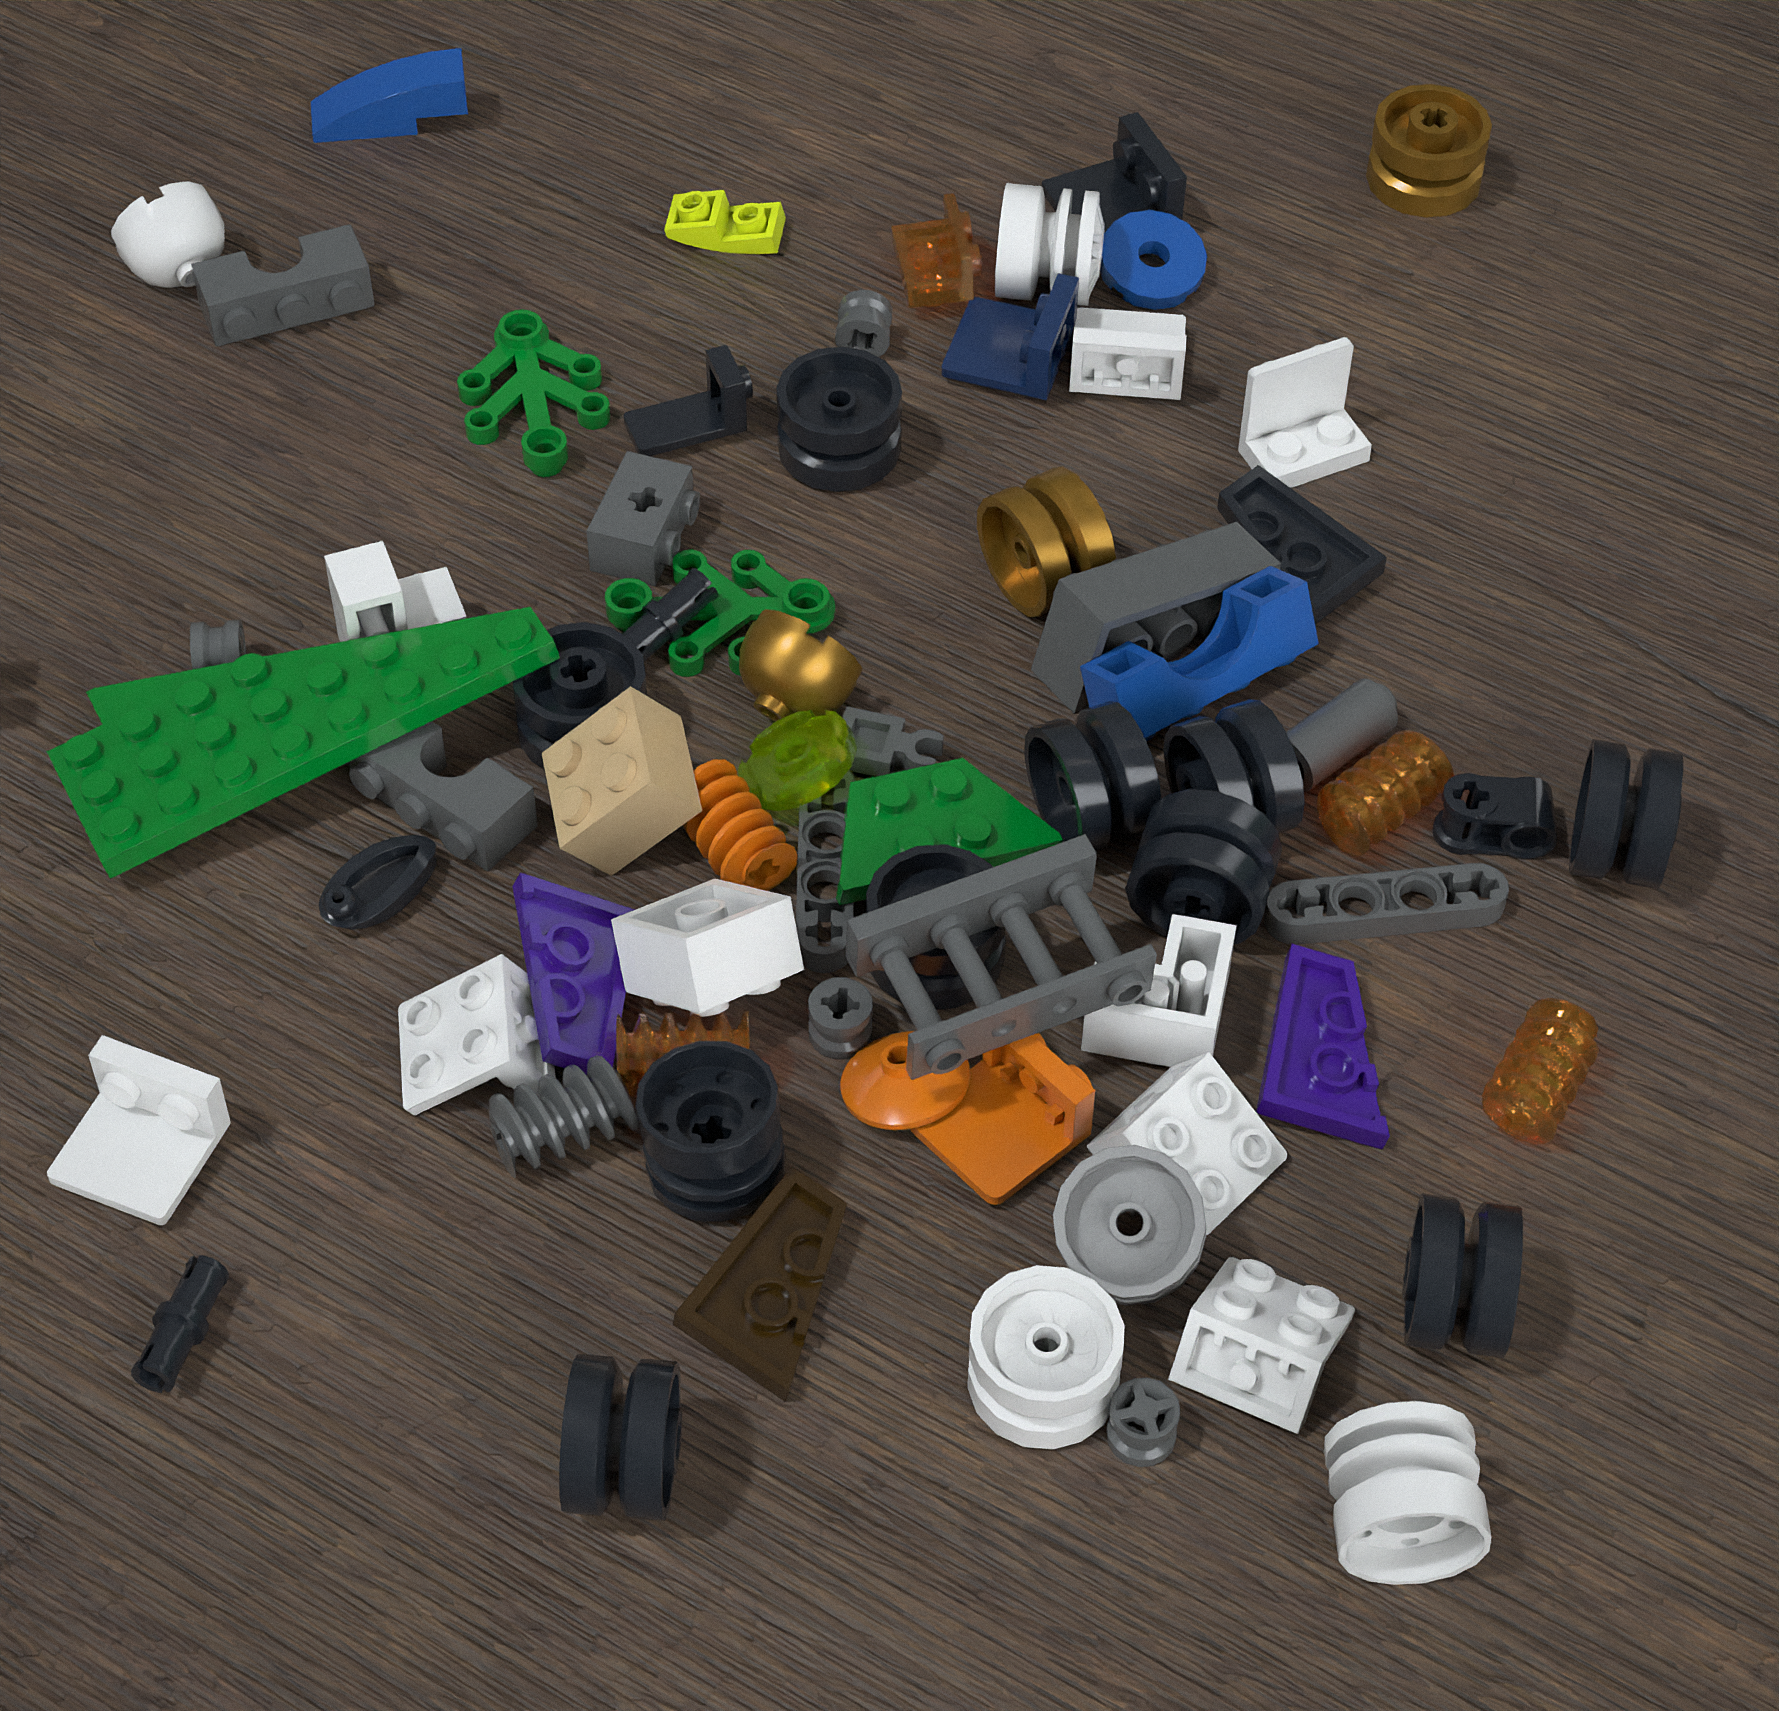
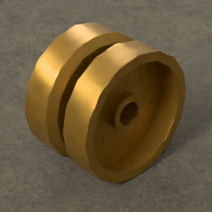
M1411 85L1390 93L1379 104L1374 121L1373 144L1369 154L1366 173L1371 192L1384 205L1403 214L1424 218L1448 216L1466 209L1478 197L1482 181L1485 156L1492 128L1487 110L1474 97L1458 89L1441 85Z
M1065 467L1052 468L1031 477L1026 481L1023 488L1019 486L1009 487L982 500L977 509V531L980 546L990 573L1010 603L1028 617L1041 616L1049 612L1053 593L1059 579L1116 560L1112 533L1102 508L1092 491L1081 478Z

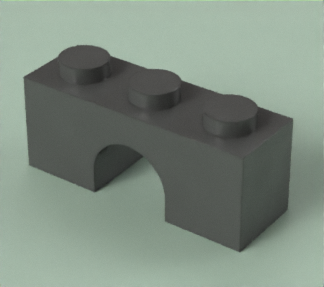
M351 224L298 237L301 260L296 266L283 272L268 273L254 268L250 264L245 250L192 263L199 305L215 346L374 307L369 265Z
M432 721L349 762L350 780L361 794L370 799L378 798L396 810L400 818L414 829L423 828L441 840L447 850L455 857L462 860L468 858L487 872L538 826L533 787L488 757L472 771L458 777L437 776L447 767L442 728Z

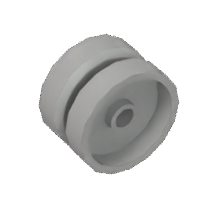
M1138 1145L1105 1148L1080 1162L1061 1185L1053 1212L1056 1245L1067 1267L1095 1280L1115 1300V1303L1125 1306L1154 1303L1180 1289L1199 1265L1206 1240L1203 1197L1188 1171L1165 1153ZM1125 1212H1128L1132 1220L1137 1214L1141 1215L1143 1219L1142 1230L1134 1236H1125L1119 1232L1117 1219Z

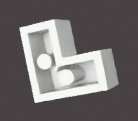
M383 541L324 556L340 642L467 618L447 567L397 579Z
M1172 914L1162 965L1155 964L1151 991L1146 992L1141 998L1129 1005H1111L1084 1015L1081 1051L1172 1067L1207 1052H1210L1213 1056L1230 972L1236 925Z

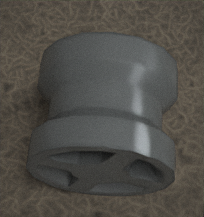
M857 290L844 296L838 307L839 323L835 333L837 347L865 350L880 357L887 351L890 344L889 327L892 323V306L889 300L882 294L871 290Z
M227 620L222 627H210L206 622H192L190 626L192 670L234 662L240 656L245 655L246 644L242 621Z
M836 977L822 981L812 990L808 999L810 1018L809 1040L812 1046L825 1057L835 1060L852 1058L872 1040L871 1018L873 1015V1004L870 992L859 981L847 977ZM839 1012L838 1018H834L833 1013Z
M1148 1377L1133 1378L1122 1383L1113 1393L1109 1405L1110 1418L1106 1430L1108 1445L1113 1454L1124 1463L1137 1467L1154 1466L1164 1461L1173 1451L1180 1418L1179 1400L1171 1388L1155 1379ZM1133 1421L1143 1426L1145 1432L1132 1427Z

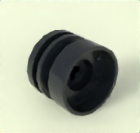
M697 1041L673 1048L651 1064L638 1085L636 1111L640 1134L644 1142L643 1153L646 1159L647 1176L654 1195L672 1212L695 1221L724 1222L750 1214L760 1207L784 1177L786 1159L783 1129L780 1124L781 1110L778 1086L770 1066L752 1050L728 1041Z

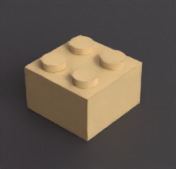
M631 686L542 752L560 849L611 876L702 811L681 716Z

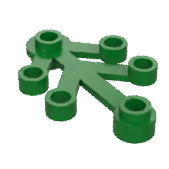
M520 309L508 312L500 319L494 333L496 347L473 369H468L458 376V393L460 400L464 404L469 406L482 405L470 410L464 418L466 437L471 443L476 445H487L494 442L500 434L499 421L523 399L529 429L523 434L521 439L523 462L535 475L550 477L558 474L568 460V447L565 433L560 428L551 425L546 397L575 410L578 423L583 428L590 430L601 429L610 422L609 399L602 393L587 392L597 388L602 382L600 360L594 355L580 354L549 339L548 327L542 322L541 317L533 311ZM538 358L567 370L569 382L540 369ZM515 361L517 372L492 395L491 381Z
M692 549L683 550L674 556L672 562L675 583L678 584L688 575L689 571L684 569L696 568L711 581L712 584L707 589L709 590L711 587L716 588L719 596L691 619L710 620L691 635L680 637L670 644L668 649L669 666L672 672L682 677H691L699 674L705 666L704 655L751 620H757L760 613L765 609L781 611L810 624L811 626L806 634L821 631L828 627L835 617L834 598L829 593L827 587L817 580L803 578L790 582L767 565L764 556L755 550H742L734 554L731 559L732 581L707 563L706 556L700 551ZM744 568H754V570H751V571H745V570H742V569H744ZM624 578L617 580L605 592L606 616L617 629L624 632L643 615L642 607L650 600L658 602L662 597H652V591L649 586L639 579ZM759 587L770 597H751L741 588L753 589ZM745 637L733 640L728 647L729 668L738 676H741L739 669L740 648ZM682 655H692V656H694V657H692V658H687V659H685V658H680V656H682Z

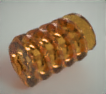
M1411 730L1398 731L1387 740V743L1376 747L1370 753V756L1361 758L1353 768L1345 770L1336 778V781L1329 782L1319 791L1316 802L1322 826L1332 842L1343 852L1353 856H1362L1370 849V844L1380 843L1387 836V831L1397 830L1404 824V818L1414 817L1420 812L1421 806L1430 805L1437 799L1438 793H1443L1447 781L1455 776L1452 765L1445 753L1431 739Z
M1540 999L1531 1005L1526 1013L1524 1022L1516 1030L1514 1040L1508 1044L1503 1059L1495 1067L1493 1077L1487 1081L1484 1087L1482 1106L1489 1119L1504 1132L1520 1141L1530 1144H1547L1552 1141L1557 1132V1124L1564 1121L1567 1115V1105L1575 1101L1579 1090L1578 1086L1585 1082L1589 1067L1595 1064L1598 1058L1599 1049L1594 1040L1597 1037L1598 1026L1594 1017L1580 1006L1561 999Z
M749 1010L743 1011L737 1029H732L725 1011L716 1014L711 1030H706L700 1015L694 1013L690 1014L685 1030H679L672 1012H665L659 1031H653L646 1013H639L632 1032L626 1031L620 1014L617 1013V1071L625 1083L630 1096L634 1097L636 1095L639 1082L651 1064L673 1048L697 1041H728L750 1049Z

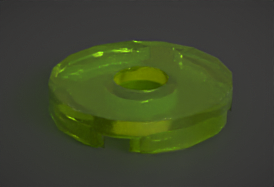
M812 710L795 712L774 722L757 735L749 746L753 754L749 757L747 763L741 759L738 775L747 782L750 789L749 792L759 798L762 809L781 811L798 808L820 798L840 782L851 768L857 752L855 735L840 715L829 710H824L826 712L825 716H815Z

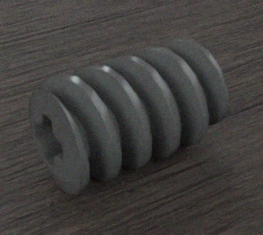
M598 1055L589 1059L587 1075L576 1065L567 1066L563 1071V1086L553 1075L549 1074L541 1076L539 1079L538 1095L526 1084L516 1086L514 1089V1106L504 1095L499 1093L492 1095L489 1099V1122L492 1135L506 1169L514 1178H516L515 1157L522 1155L531 1167L536 1170L541 1168L540 1147L547 1145L553 1154L561 1160L565 1158V1138L568 1136H572L583 1150H587L590 1148L589 1128L596 1126L608 1141L615 1139L614 1118L620 1116L632 1131L639 1128L632 1098L620 1074L602 1056Z

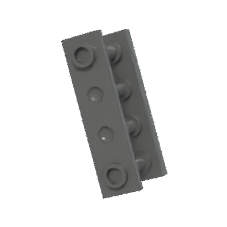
M1086 834L847 920L846 959L855 976L858 977L875 970L885 971L917 1030L908 1034L906 1071L911 1080L930 1073H948L959 1067L967 1059L1108 1006L1129 1005L1141 998L1146 992L1151 991L1157 956L1154 948L1149 944L1122 954L1087 895L1088 892L1092 891L1097 853ZM1055 904L1064 906L1097 964L1063 976L1028 914ZM995 926L1005 927L1038 986L1002 998L968 936ZM935 948L946 950L977 1006L974 1010L944 1021L939 1016L908 959Z

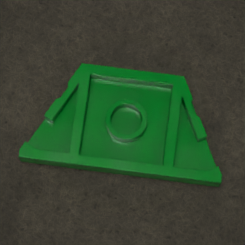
M964 758L850 782L846 797L845 829L841 844V867L836 900L839 906L866 900V893L874 873L893 855L916 846L945 844L969 850L990 863L993 867L1062 843L1063 839L1058 831Z

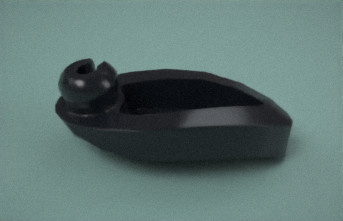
M399 836L372 844L359 852L337 870L326 884L319 899L321 917L331 926L349 930L368 928L387 921L403 910L430 879L437 866L435 842L426 836Z

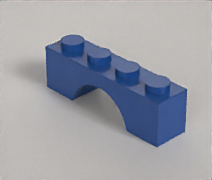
M1269 566L1223 590L1221 609L1212 631L1196 650L1179 660L1166 662L1163 657L1127 641L1081 665L1080 669L1089 708L1108 701L1119 702L1131 713L1147 742L1155 736L1156 732L1182 718L1192 717L1200 713L1204 706L1218 698L1246 688L1253 679L1276 667L1292 663L1299 654L1319 644L1307 581Z

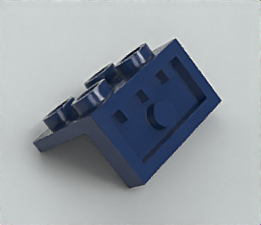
M1058 273L1050 294L1041 293L1036 310L980 297L970 298L941 365V375L953 380L1047 400L1074 333L1077 319L1079 277Z

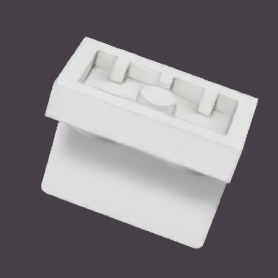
M1078 308L1073 334L1069 392L1180 400L1186 352V317L1177 314Z
M1347 337L1319 344L1274 361H1267L1248 371L1238 451L1251 469L1259 465L1292 488L1370 460L1372 444L1344 409L1354 348Z
M503 954L403 1002L398 1008L403 1108L412 1115H417L494 1077H497L505 1086L513 1089L520 1084H526L537 1095L541 1076L549 1074L555 1077L554 1065L542 1061L528 974Z
M102 1035L88 1055L100 1093L48 1169L47 1176L52 1185L154 1224L164 1225L172 1216L231 1124L220 1078Z
M1210 1052L1170 1067L1086 1145L1093 1155L1105 1148L1138 1145L1165 1153L1188 1171L1202 1195L1206 1235L1210 1234L1287 1159L1286 1150Z
M1229 1257L1190 1310L1168 1380L1298 1434L1306 1421L1324 1365L1351 1323L1355 1308L1341 1302L1328 1289L1315 1285L1302 1286L1275 1274L1271 1267L1262 1262Z

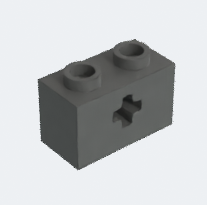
M630 451L626 452L587 529L590 571L622 579H639L647 585L656 587L665 566H672L674 556L679 553L681 533L685 525L692 526L698 515L700 493L693 491L692 466Z

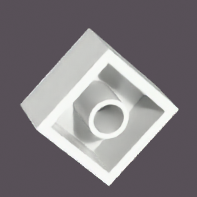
M712 879L611 919L625 991L652 999L653 1003L659 1006L672 1005L689 1010L693 1016L705 1017L724 1012L729 1008V1001L746 994L758 995L774 991L780 987L781 979L804 970L790 896Z

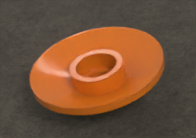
M914 1031L887 1035L863 1047L847 1063L840 1081L842 1099L847 1110L856 1119L869 1126L885 1130L918 1128L944 1117L962 1101L968 1091L971 1080L968 1059L948 1073H930L911 1080L906 1071L908 1034Z

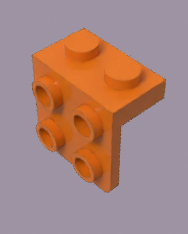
M1036 1033L983 1053L982 1060L970 1069V1085L962 1101L950 1113L939 1120L910 1129L920 1141L983 1200L989 1204L998 1205L1010 1198L1091 1135L1095 1089H1093L1089 1078L1080 1068L1073 1064L1067 1065L1047 1047L1041 1034Z

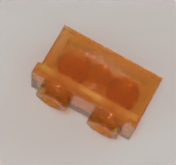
M954 193L943 194L944 219L891 226L892 244L909 308L921 306L936 307L944 303L974 299L973 277L982 275L980 251L977 243L972 244V227L969 212H959Z

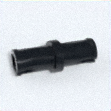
M692 568L688 575L658 602L650 600L642 607L643 615L622 633L632 640L643 655L644 662L667 641L672 643L678 640L683 635L682 627L711 601L718 598L719 594L716 588L711 587L709 590L707 589L712 583L699 570Z
M199 1255L198 1259L195 1256L189 1258L185 1265L186 1269L170 1300L162 1302L152 1317L155 1329L138 1361H136L131 1369L133 1379L150 1391L162 1393L164 1389L168 1393L173 1389L176 1378L192 1346L200 1344L209 1330V1323L206 1319L222 1287L229 1279V1272L226 1267L211 1257Z

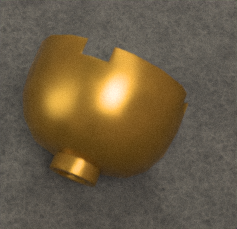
M765 609L750 626L740 648V674L745 687L757 698L753 704L754 708L770 720L784 724L788 717L800 721L821 719L839 709L856 686V681L862 673L860 663L854 655L829 635L824 643H821L814 637L806 634L811 625L805 621L781 611Z

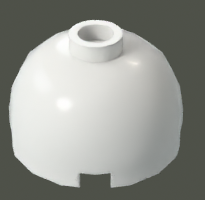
M189 181L170 183L159 187L164 195L163 197L155 199L147 204L143 196L132 202L118 216L111 230V237L116 244L115 246L121 259L139 279L158 287L195 286L191 264L220 257L224 249V222L216 204L201 184Z

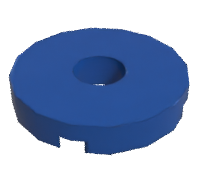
M1154 210L1130 212L1115 220L1104 234L1100 273L1104 283L1110 290L1114 287L1123 294L1122 299L1133 306L1153 310L1171 308L1185 302L1187 296L1192 294L1194 290L1196 292L1201 285L1205 274L1207 253L1202 238L1188 223L1176 216ZM1155 254L1163 259L1165 265L1161 267L1148 266L1140 260L1139 256Z

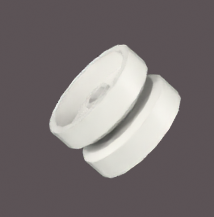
M1036 1265L1010 1272L987 1288L972 1312L967 1388L976 1413L997 1435L1022 1447L1057 1449L1082 1442L1102 1427L1109 1417V1405L1113 1393L1120 1384L1125 1325L1115 1300L1095 1280L1064 1267Z

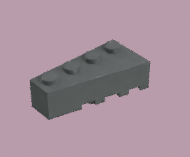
M1234 522L1213 530L1203 531L1173 543L1159 545L1154 549L1136 555L1116 559L1099 567L1070 574L1065 578L1059 579L1054 590L1053 600L1031 671L1075 714L1089 706L1080 669L1081 665L1127 641L1163 657L1166 662L1180 656L1181 651L1189 645L1194 636L1199 634L1204 640L1208 637L1219 616L1223 590L1269 566L1280 569L1281 563L1238 522Z

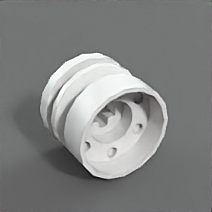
M1006 183L997 246L995 297L1031 301L1035 294L1039 277L1049 278L1051 291L1057 274L1060 273L1079 277L1078 305L1088 306L1090 294L1100 275L1105 223L1099 206L1100 192L1085 190L1082 215L1071 214L1073 190L1064 188L1055 213L1045 212V195L1042 186Z
M1421 1401L1385 1403L1359 1410L1337 1422L1325 1436L1324 1455L1326 1467L1329 1470V1493L1337 1501L1334 1504L1333 1523L1338 1560L1348 1573L1369 1582L1393 1585L1427 1583L1455 1576L1475 1566L1490 1551L1492 1537L1485 1494L1477 1485L1480 1464L1478 1457L1475 1455L1476 1440L1474 1428L1463 1413L1445 1405Z

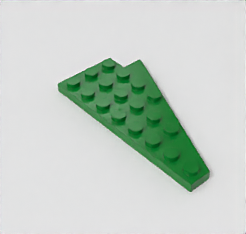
M531 606L268 656L250 653L240 656L230 663L101 686L88 690L86 693L102 725L84 734L74 736L67 742L46 752L106 873L111 879L559 659L560 656L554 640Z

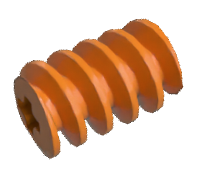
M713 759L694 769L702 811L683 824L690 839L696 842L702 856L708 859L714 873L720 876V879L723 881L765 891L778 886L789 877L797 866L798 854L795 847L786 843V837L781 828L773 826L772 816L768 811L761 809L762 805L759 798L749 792L750 789L745 779L737 776V770L733 763L725 759Z

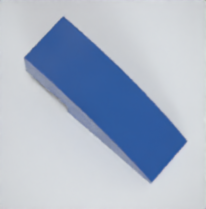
M462 49L432 51L393 60L363 71L333 86L311 101L313 142L322 143L418 135L417 118L468 114Z

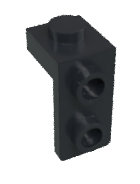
M727 345L705 350L707 391L624 413V425L638 454L653 456L747 431L746 399L753 397L752 381L747 367L744 364L737 366Z

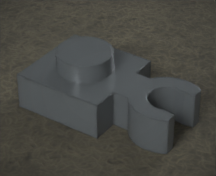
M847 706L831 749V762L838 763L848 768L849 771L872 776L890 774L894 766L908 770L936 764L935 758L922 756L921 754L928 753L942 756L944 735L930 729L918 730L911 734L906 733L905 718Z

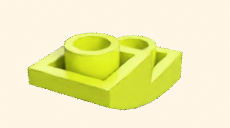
M725 190L691 191L673 195L664 231L669 239L702 249L736 254L778 253L786 216L781 202L746 203L744 205L730 206Z

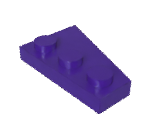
M520 872L512 887L542 1061L562 1068L576 1065L587 1075L589 1059L598 1055L602 1056L613 1068L626 991L611 919L635 909Z
M1291 944L1284 961L1256 1113L1383 1149L1390 1134L1386 1116H1380L1376 1097L1379 1081L1375 1064L1369 1063L1364 1032L1367 1024L1354 961Z

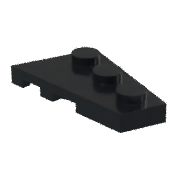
M1259 465L1219 493L1217 509L1228 524L1238 522L1281 563L1279 570L1307 581L1315 624L1384 573L1387 559L1385 555Z

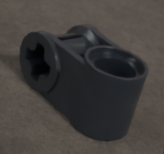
M1464 773L1451 777L1445 784L1442 793L1444 809L1436 815L1432 833L1434 840L1440 847L1450 853L1459 855H1501L1519 859H1535L1553 851L1557 845L1552 788L1546 781L1530 776L1510 778ZM1465 790H1468V796L1466 802H1464V800H1461L1463 792ZM1466 826L1469 828L1467 837L1462 838L1464 827Z

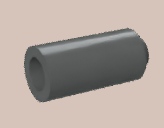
M1359 679L1286 731L1297 757L1303 779L1304 792L1312 789L1396 727L1398 723L1397 702L1392 692L1386 686L1370 679Z

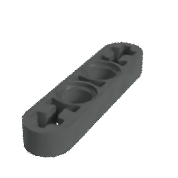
M832 762L817 763L809 767L803 773L800 781L796 929L803 966L819 973L835 972L848 963L846 959L847 920L853 918L854 902L839 906L836 897L827 900L818 899L808 891L818 882L827 881L838 885L840 877L841 845L835 849L823 850L813 846L810 842L814 836L826 832L834 833L840 836L841 839L843 837L846 797L850 782L855 780L854 775L848 768ZM822 789H834L833 811L821 810ZM819 922H831L830 946H818Z
M1483 863L1292 880L1279 883L1271 889L1265 908L1264 925L1268 933L1276 940L1285 944L1296 945L1483 927L1493 924L1501 918L1509 886L1502 872L1493 866ZM1469 890H1478L1481 897L1488 899L1479 900L1477 894ZM1447 891L1449 892L1448 902L1454 901L1453 904L1446 903ZM1408 892H1420L1431 898L1434 905L1428 909L1416 910L1405 905L1400 897ZM1350 897L1359 898L1366 901L1371 906L1372 911L1366 915L1354 916L1343 911L1338 903ZM1319 903L1327 904L1326 916L1322 915L1323 906H1319ZM1294 907L1296 913L1303 917L1292 918L1291 912L1284 908Z

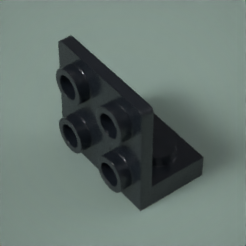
M1138 112L1119 117L1117 141L1113 143L1112 149L1114 159L1042 181L1045 198L1055 211L1057 210L1063 189H1072L1071 214L1082 215L1085 190L1100 192L1099 206L1105 223L1104 234L1115 220L1130 212L1154 210L1172 214L1183 220L1187 176Z

